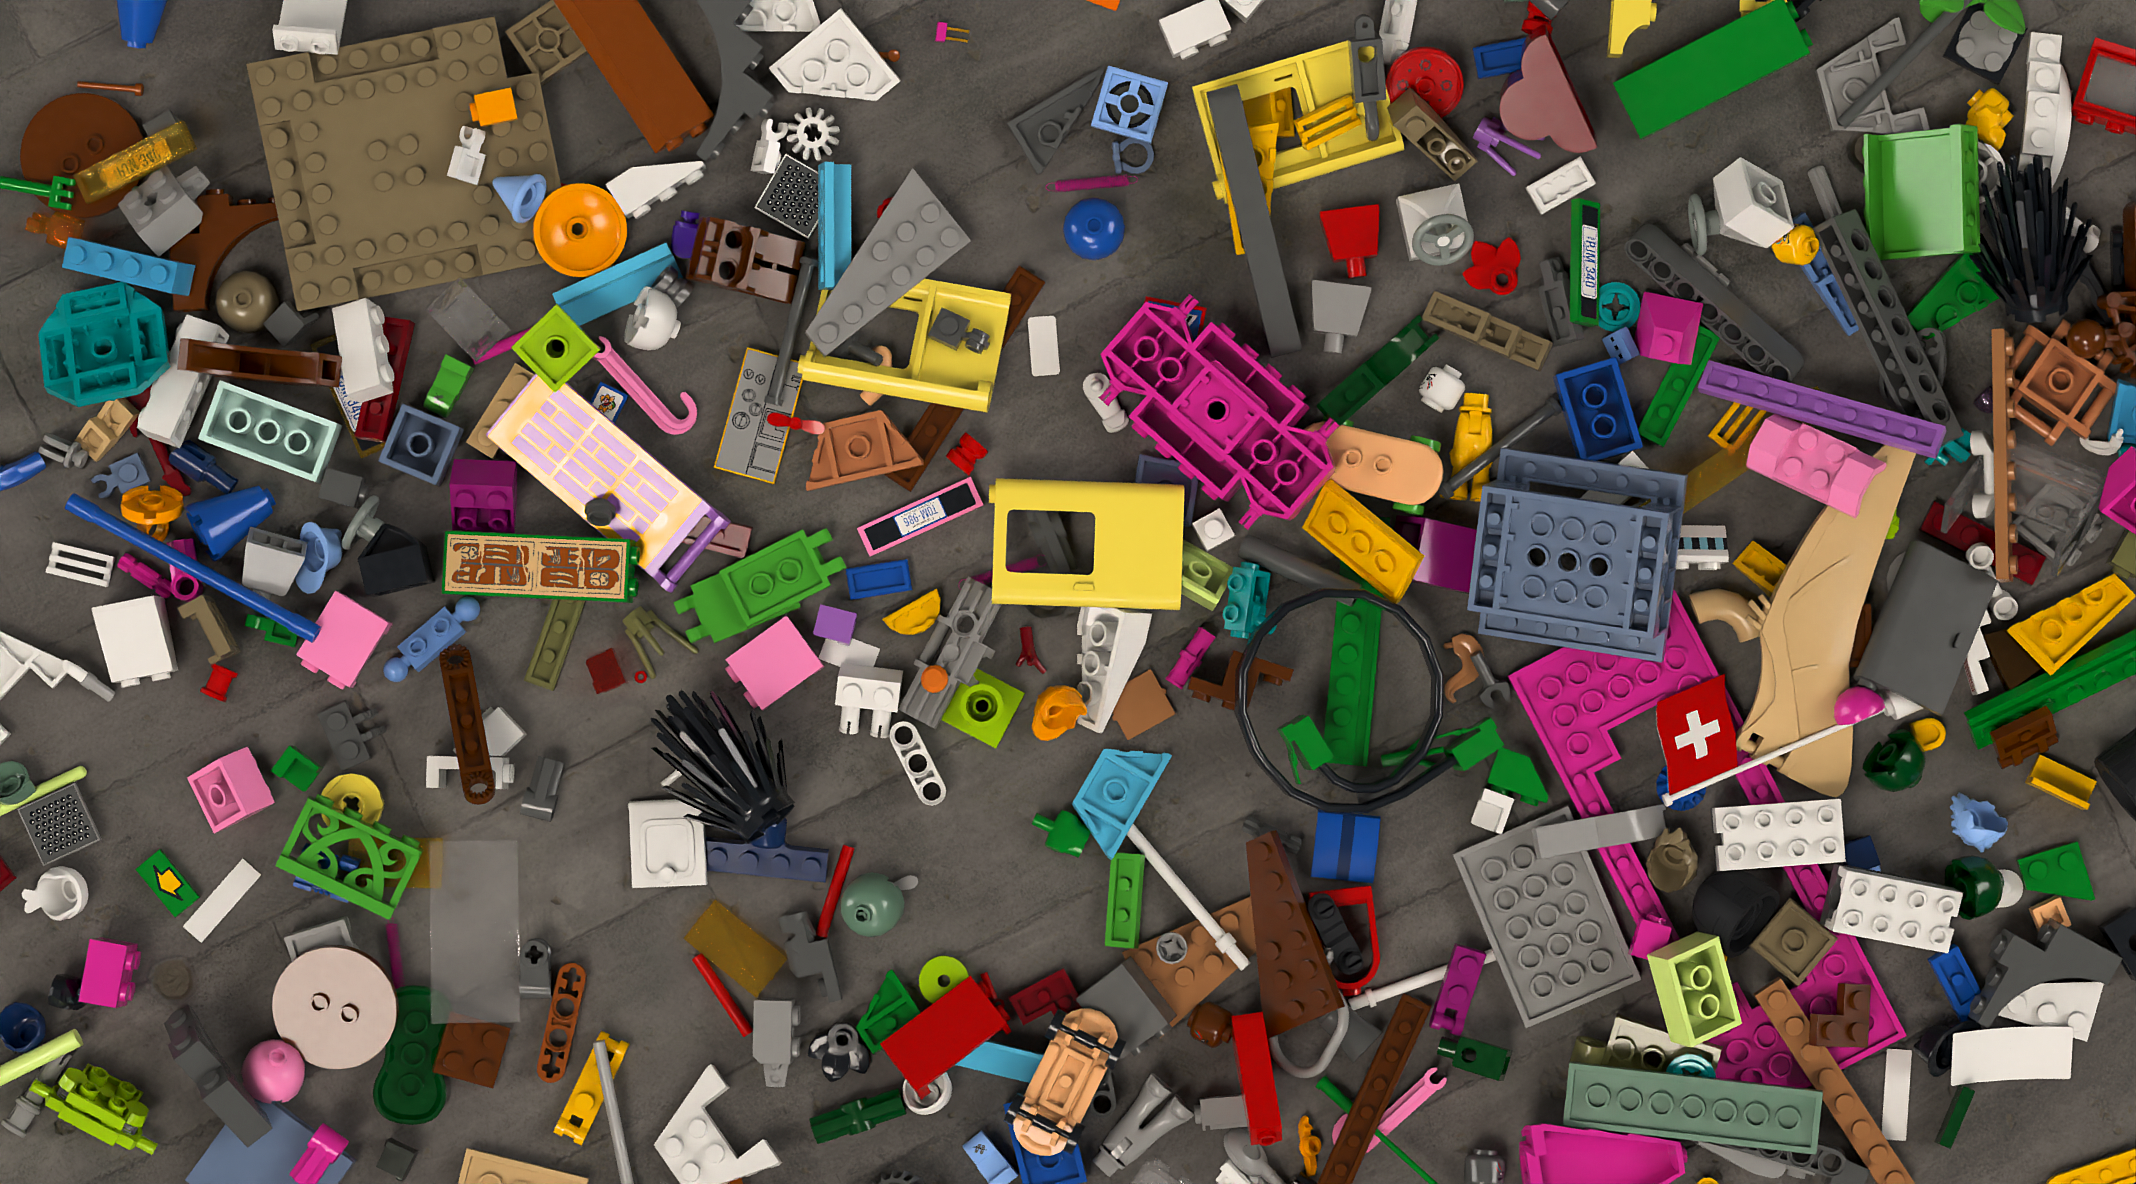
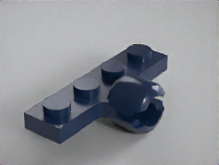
M786 818L778 825L774 823L764 830L763 833L765 835L750 844H747L744 840L705 836L707 871L826 883L829 849L787 844L785 840Z

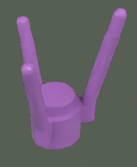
M1484 117L1473 136V139L1479 141L1477 148L1485 151L1512 176L1516 175V171L1490 145L1497 147L1499 142L1502 141L1536 159L1541 158L1540 153L1504 135V130L1507 129L1502 121L1495 117L1492 120Z

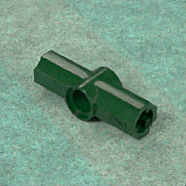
M899 1088L868 1099L863 1097L845 1103L836 1110L809 1118L814 1138L817 1144L847 1134L851 1136L875 1128L876 1124L907 1114Z

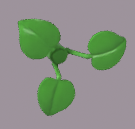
M1919 0L1920 12L1926 20L1933 23L1944 11L1957 13L1962 10L1964 0ZM1972 0L1965 7L1984 3L1985 14L1995 24L2017 34L2025 33L2024 17L2016 0Z

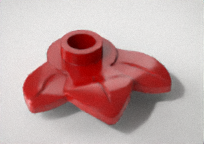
M1510 237L1506 238L1497 249L1487 243L1475 241L1471 249V258L1474 266L1462 273L1464 279L1471 287L1477 290L1490 289L1497 295L1510 294L1518 283V276L1515 271L1521 260L1518 246ZM1500 274L1505 275L1508 279L1507 284L1504 286L1496 282V277Z

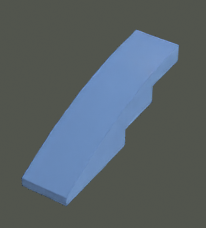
M1805 212L1792 218L1794 224L1807 225L1814 228ZM1819 246L1815 258L1809 264L1799 266L1847 336H1850L1858 331L1859 327Z

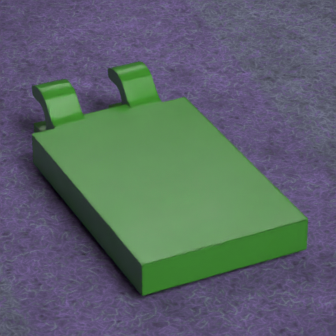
M827 528L809 537L806 536L802 529L719 571L747 628L830 587L831 584L827 577L847 568L841 556L827 563L824 562L817 547L833 540Z
M720 573L690 585L694 594L673 602L678 614L695 608L701 625L685 631L690 643L710 635L714 643H717L801 608L798 602L747 628Z

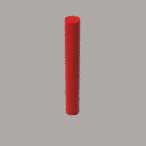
M842 846L816 928L818 936L827 938L855 850L853 847Z
M703 953L692 959L693 963L742 1036L745 1037L753 1032V1028Z

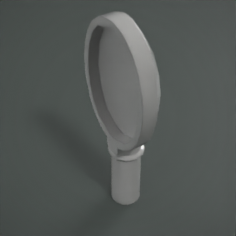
M1233 1128L1226 1132L1224 1135L1225 1150L1239 1170L1251 1177L1261 1176L1269 1184H1286L1277 1175L1276 1171L1268 1165V1159L1262 1146L1259 1144L1251 1145L1249 1132L1241 1128Z

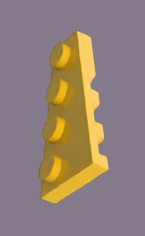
M1278 120L1248 126L1269 215H1271L1270 206L1273 193L1274 163L1277 150L1276 141L1279 128ZM1219 149L1236 255L1245 254Z
M2114 573L2083 589L2081 592L2059 601L2056 605L2012 625L2007 632L2051 676L2126 607L2136 595Z

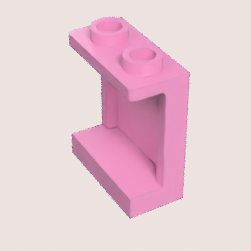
M335 591L316 621V624L321 626L316 640L311 643L305 639L296 655L303 659L300 663L302 666L314 673H317L319 669L330 675L327 681L343 690L345 686L354 688L357 683L355 682L382 636L388 633L392 623L340 591Z
M787 615L725 659L729 664L725 668L729 676L735 683L741 681L748 690L743 694L754 709L759 706L763 711L808 677L824 668V665Z

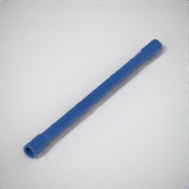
M75 493L68 499L65 510L88 522L95 523L278 622L289 631L311 643L319 635L320 625L297 613L290 612L105 512L98 505Z

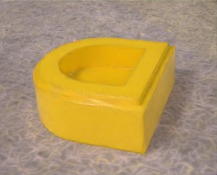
M1925 718L1909 723L1912 735L1923 747L1924 752L1935 749L1944 742L1946 736L1945 728L1937 719Z

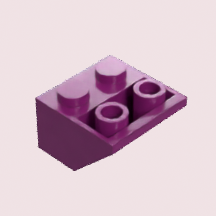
M454 459L449 483L452 530L515 533L517 505L516 461Z

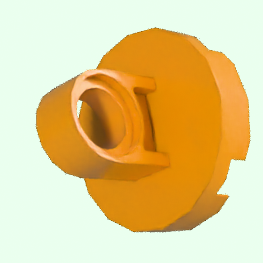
M148 485L132 488L123 493L120 504L122 516L129 521L137 523V529L149 535L151 527L157 524V528L151 536L161 542L167 537L169 522L179 518L184 511L183 495L174 488L161 485L160 491H148Z

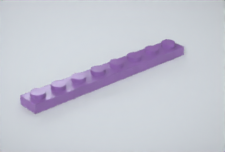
M1710 360L1707 362L1697 387L1699 392L1934 459L1937 458L1947 431L1946 427L1940 424Z

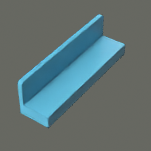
M664 243L561 289L552 295L556 304L581 326L635 302L640 291L645 286L651 288L656 278L669 265L678 271V278L681 277L683 279V276L669 245Z
M987 1040L955 1065L1030 1083L1044 1053Z

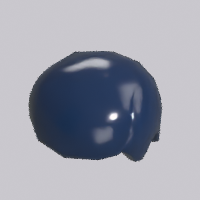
M14 1002L6 1006L0 1013V1038L3 1040L4 1045L13 1052L26 1053L38 1047L45 1038L46 1021L42 1014L31 1005Z

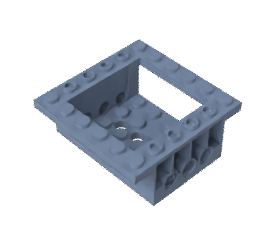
M1501 448L1497 480L1482 485L1467 610L1481 612L1478 634L1663 662L1688 474ZM1530 481L1651 499V502L1642 507H1634L1529 491ZM1533 548H1539L1545 553L1546 559L1543 565L1532 563L1530 552ZM1564 553H1571L1575 556L1577 564L1573 570H1567L1562 566L1561 557ZM1597 557L1603 558L1607 562L1608 569L1604 575H1598L1592 569V561Z

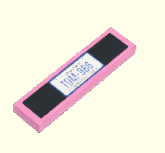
M971 477L858 527L857 530L871 557L984 505Z

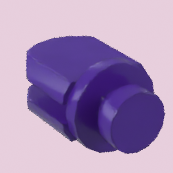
M681 210L680 217H683V221L675 220L671 249L678 257H691L698 223H695V221L699 219L700 215L698 212Z

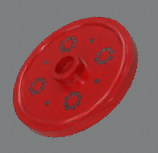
M1425 46L1410 49L1398 56L1387 72L1385 85L1390 104L1411 88L1442 118L1449 114L1459 103L1463 93L1464 81L1460 66L1450 54L1438 48Z

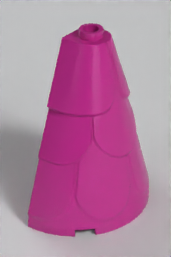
M1546 1123L1526 1125L1521 1131L1522 1137L1526 1136L1525 1141L1519 1142V1160L1523 1184H1669L1685 1174L1684 1163H1687V1152L1684 1145L1675 1139L1625 1132L1615 1133L1591 1128L1580 1129Z

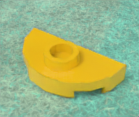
M937 588L882 620L890 629L900 634L915 635L926 631L935 623L940 613L941 600Z

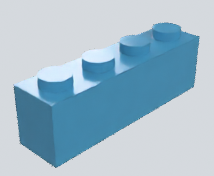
M68 237L62 268L171 294L189 296L195 265L90 240Z

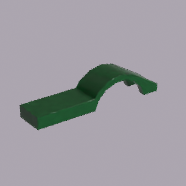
M1420 315L1414 318L1385 346L1316 405L1327 419L1329 417L1332 418L1340 427L1439 339L1436 333L1429 338L1417 325L1423 320Z

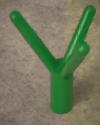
M1419 739L1407 750L1381 755L1383 767L1401 764L1416 749ZM1442 746L1430 748L1427 756L1443 753L1445 749ZM1425 759L1418 763V765L1428 768L1436 764Z

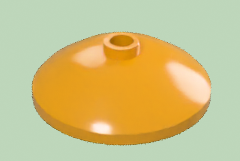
M587 183L568 184L551 192L539 206L533 222V238L542 259L556 271L573 277L593 276L609 268L620 256L627 237L626 218L615 198L604 189ZM575 223H580L582 225V232L577 235L573 234L572 226Z

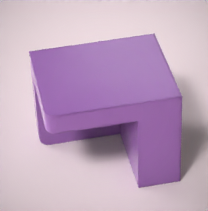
M820 604L813 634L837 641L838 644L850 646L858 617L857 613Z

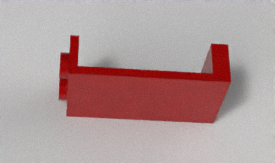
M969 976L880 1043L887 1056L921 1100L931 1093L928 1087L931 1082L1000 1030H1003L1006 1035L1012 1032L1007 1024L1011 1018L1000 1004L994 1007L988 998L992 994L982 981L976 983Z

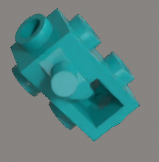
M1241 562L1240 568L1233 567L1232 574L1228 578L1227 586L1230 591L1228 604L1223 610V619L1225 620L1224 629L1231 630V637L1249 639V633H1252L1266 619V603L1271 573L1260 571L1259 564ZM1277 625L1268 634H1272L1276 630Z

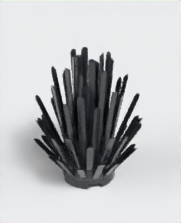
M2013 154L2009 158L2010 165L2005 164L2006 176L2004 175L2002 163L2000 161L1997 163L2000 186L1996 184L1997 190L1994 192V198L2004 240L1987 185L1983 182L1981 183L1986 201L1983 215L2000 254L2005 274L1982 233H1980L1981 244H1978L1980 252H1977L1987 269L1975 255H1969V257L1981 271L1975 273L2005 304L2007 316L2010 314L2015 315V321L2044 322L2046 321V315L2059 311V316H2062L2069 309L2068 296L2094 255L2091 254L2082 259L2074 272L2087 242L2086 235L2093 217L2087 219L2086 225L2084 223L2079 225L2074 239L2071 233L2078 204L2073 202L2064 237L2068 177L2063 181V190L2059 186L2057 191L2052 194L2051 170L2046 167L2043 171L2042 157L2035 154L2033 164H2028L2023 173L2021 170L2018 171L2016 155Z
M680 690L679 692L680 698L687 706L684 709L672 695H667L666 701L668 704L666 707L673 716H668L667 718L660 710H655V712L679 741L656 718H651V721L662 732L657 733L658 739L682 761H678L669 753H663L657 747L651 749L702 792L687 783H682L681 786L711 807L667 785L661 788L677 797L678 799L676 800L702 811L698 816L686 814L683 816L684 818L739 834L747 844L760 839L765 835L763 833L764 830L774 823L778 825L795 807L793 805L795 802L787 793L782 739L778 742L779 752L777 753L776 767L771 741L767 737L761 716L757 719L754 710H751L750 717L757 736V741L755 742L756 749L748 731L741 732L726 704L724 705L721 698L716 696L713 691L710 692V697L723 719L721 717L718 719L695 691L692 692V697L708 720L684 691Z

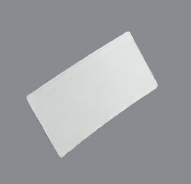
M2008 1027L1954 1033L1951 1085L2019 1079H2070L2073 1027Z

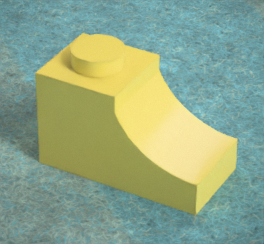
M1611 0L1608 58H1620L1627 38L1639 29H1647L1650 21L1655 22L1657 3H1651L1652 0Z

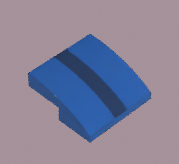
M1318 810L1311 877L1373 884L1380 816L1322 812Z

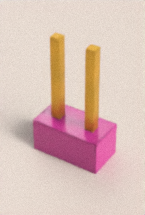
M937 23L936 42L944 43L945 39L968 43V40L946 37V31L952 30L969 33L970 30L947 27L948 23Z

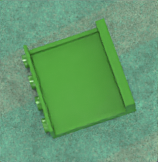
M1956 124L1950 125V128L1886 135L1864 134V144L1862 147L1865 170L1863 177L1865 189L1864 218L1866 220V232L1879 259L1887 261L1980 252L1978 245L1980 244L1977 126Z

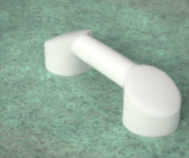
M1975 430L1971 433L1970 446L1974 456L1983 455L1985 493H1975L1973 495L1972 509L1975 518H1987L1995 508L1994 442L1984 430Z
M1983 542L1972 545L1966 552L1968 562L1974 568L1996 579L1990 566L1994 559L1993 551ZM1997 583L1990 599L1989 607L1998 619L2009 620L2016 615L2018 604Z

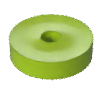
M937 956L923 966L919 975V987L923 996L929 1002L935 1003L968 978L969 975L965 966L958 959L951 956ZM941 975H947L950 978L948 986L942 987L939 985L938 978Z

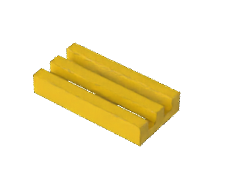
M1347 94L1293 121L1304 149L1310 150L1362 124L1360 118L1357 117V109L1352 104L1354 101L1351 95ZM1345 106L1346 110L1304 130L1303 126ZM1348 117L1350 118L1349 120H1347V121H1345V122H1343V123H1341V124H1339V125H1337V126H1335V127H1333V128H1330V129H1328V130H1326V131H1324V132H1322V133H1320V134H1318V135H1316V136H1314V137H1312V138H1310V139L1307 138V137H1309V136H1311V135H1313V134H1315V133H1318V132H1320V131H1322V130H1324V129H1326V128H1328V127H1330V126H1332V125H1334V124H1336V123H1338V122H1340V121H1342V120H1344V119H1346V118H1348Z
M1733 402L1707 437L1714 440L1721 448L1723 447L1730 455H1733L1767 411L1759 410L1734 443L1730 445L1727 441L1753 409V407L1746 406L1721 438L1717 434L1741 405Z

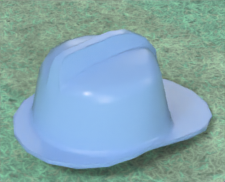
M307 522L303 525L300 540L308 542L304 562L295 577L301 591L307 594L315 593L321 587L326 571L340 563L342 558V533L339 529L320 528L314 522Z

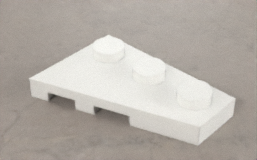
M752 0L749 3L753 7L750 14L743 22L737 19L734 23L742 31L812 32L821 25L813 0Z
M2097 981L2041 983L2015 997L1998 1015L2032 1026L2073 1027V1038L2087 1042L2104 984Z

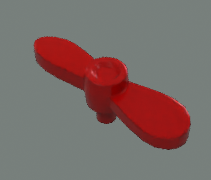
M771 413L767 416L768 423L776 427H790L793 430L802 429L816 435L822 434L825 431L824 424L816 420H802L799 417L790 418L780 413Z

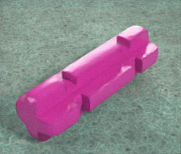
M125 553L120 558L117 564L118 568L126 573L130 572L133 578L148 588L155 589V592L163 598H168L172 594L171 582L169 580L162 579L160 574L144 563H138L137 559L128 553Z

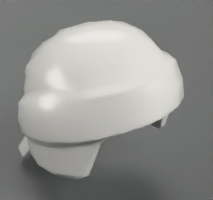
M64 866L51 868L41 875L34 891L24 889L21 893L22 898L27 900L24 908L26 913H31L41 907L50 918L57 921L71 919L84 909L88 901V888L85 879L75 869Z

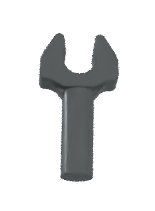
M856 332L843 345H840L833 351L842 359H846L848 355L853 353L874 366H879L883 361L882 355L859 343V332Z
M1481 651L1472 653L1470 658L1483 683L1481 691L1477 693L1480 700L1488 707L1494 709L1495 705L1490 695L1493 690H1500L1502 697L1509 701L1510 687L1504 679H1494Z

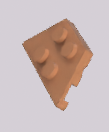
M884 410L823 423L825 431L818 435L819 442L814 451L813 466L809 481L806 483V490L812 491L924 465V461Z

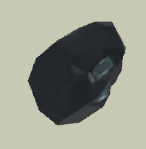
M57 974L49 991V1005L66 1010H79L87 1003L78 1002L82 978L67 974Z

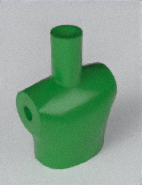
M1064 810L1059 812L1054 821L1036 813L1032 821V825L1049 832L1045 842L1047 848L1058 853L1070 854L1079 858L1091 833L1077 816Z

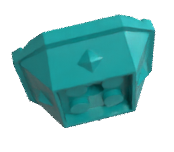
M125 282L62 294L56 304V309L48 317L38 333L44 387L47 393L77 407L110 400L115 401L119 398L141 394L145 389L150 388L153 382L171 367L165 319L161 307L136 292L133 287Z

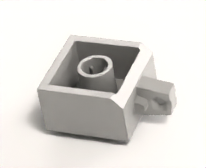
M165 165L159 171L152 173L148 180L137 189L129 192L118 203V206L136 233L159 257L201 223L203 212L195 202V199L210 182L197 166L176 177Z
M756 998L754 1000L753 1057L760 1064H763L766 1086L785 1087L789 1064L794 1061V1057L800 1055V1037H794V1026L800 1024L801 1006L795 1005V998Z

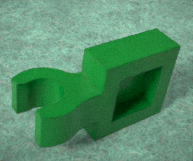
M247 614L245 626L266 631L265 641L296 647L298 635L289 631L285 626L270 618Z

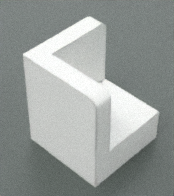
M1483 788L1471 823L1502 834L1514 799Z

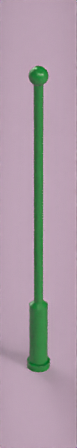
M1325 1075L1315 1087L1323 1091L1348 1114L1353 1102L1333 1085ZM1376 1129L1375 1135L1426 1182L1438 1184L1380 1130Z

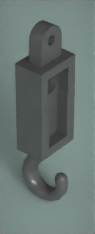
M1361 14L1354 20L1355 37H1348L1352 99L1355 103L1363 102L1366 136L1369 141H1376L1379 137L1376 101L1386 100L1383 44L1381 36L1375 34L1374 22L1371 17ZM1372 46L1374 48L1373 59L1368 62L1359 60V48Z

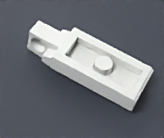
M1385 0L1379 35L1382 38L1383 58L1386 65L1391 66L1393 61L1404 53L1409 46L1417 0Z

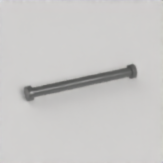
M800 257L799 263L802 265L769 396H765V403L782 406L783 404L781 395L813 269L818 266V260Z
M1551 397L1546 400L1544 407L1446 482L1442 481L1438 490L1439 493L1449 500L1454 496L1453 492L1497 459L1500 456L1501 448H1511L1552 415H1559L1562 409L1558 402Z

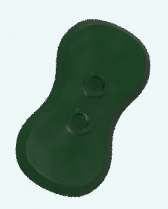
M412 985L396 989L399 1003L398 1020L391 1038L385 1045L384 1062L373 1086V1100L377 1111L387 1120L399 1124L417 1125L435 1119L442 1111L446 1102L447 1090L444 1077L441 1074L432 1072L448 1013L449 1011L453 1012L449 999L442 992L431 987Z

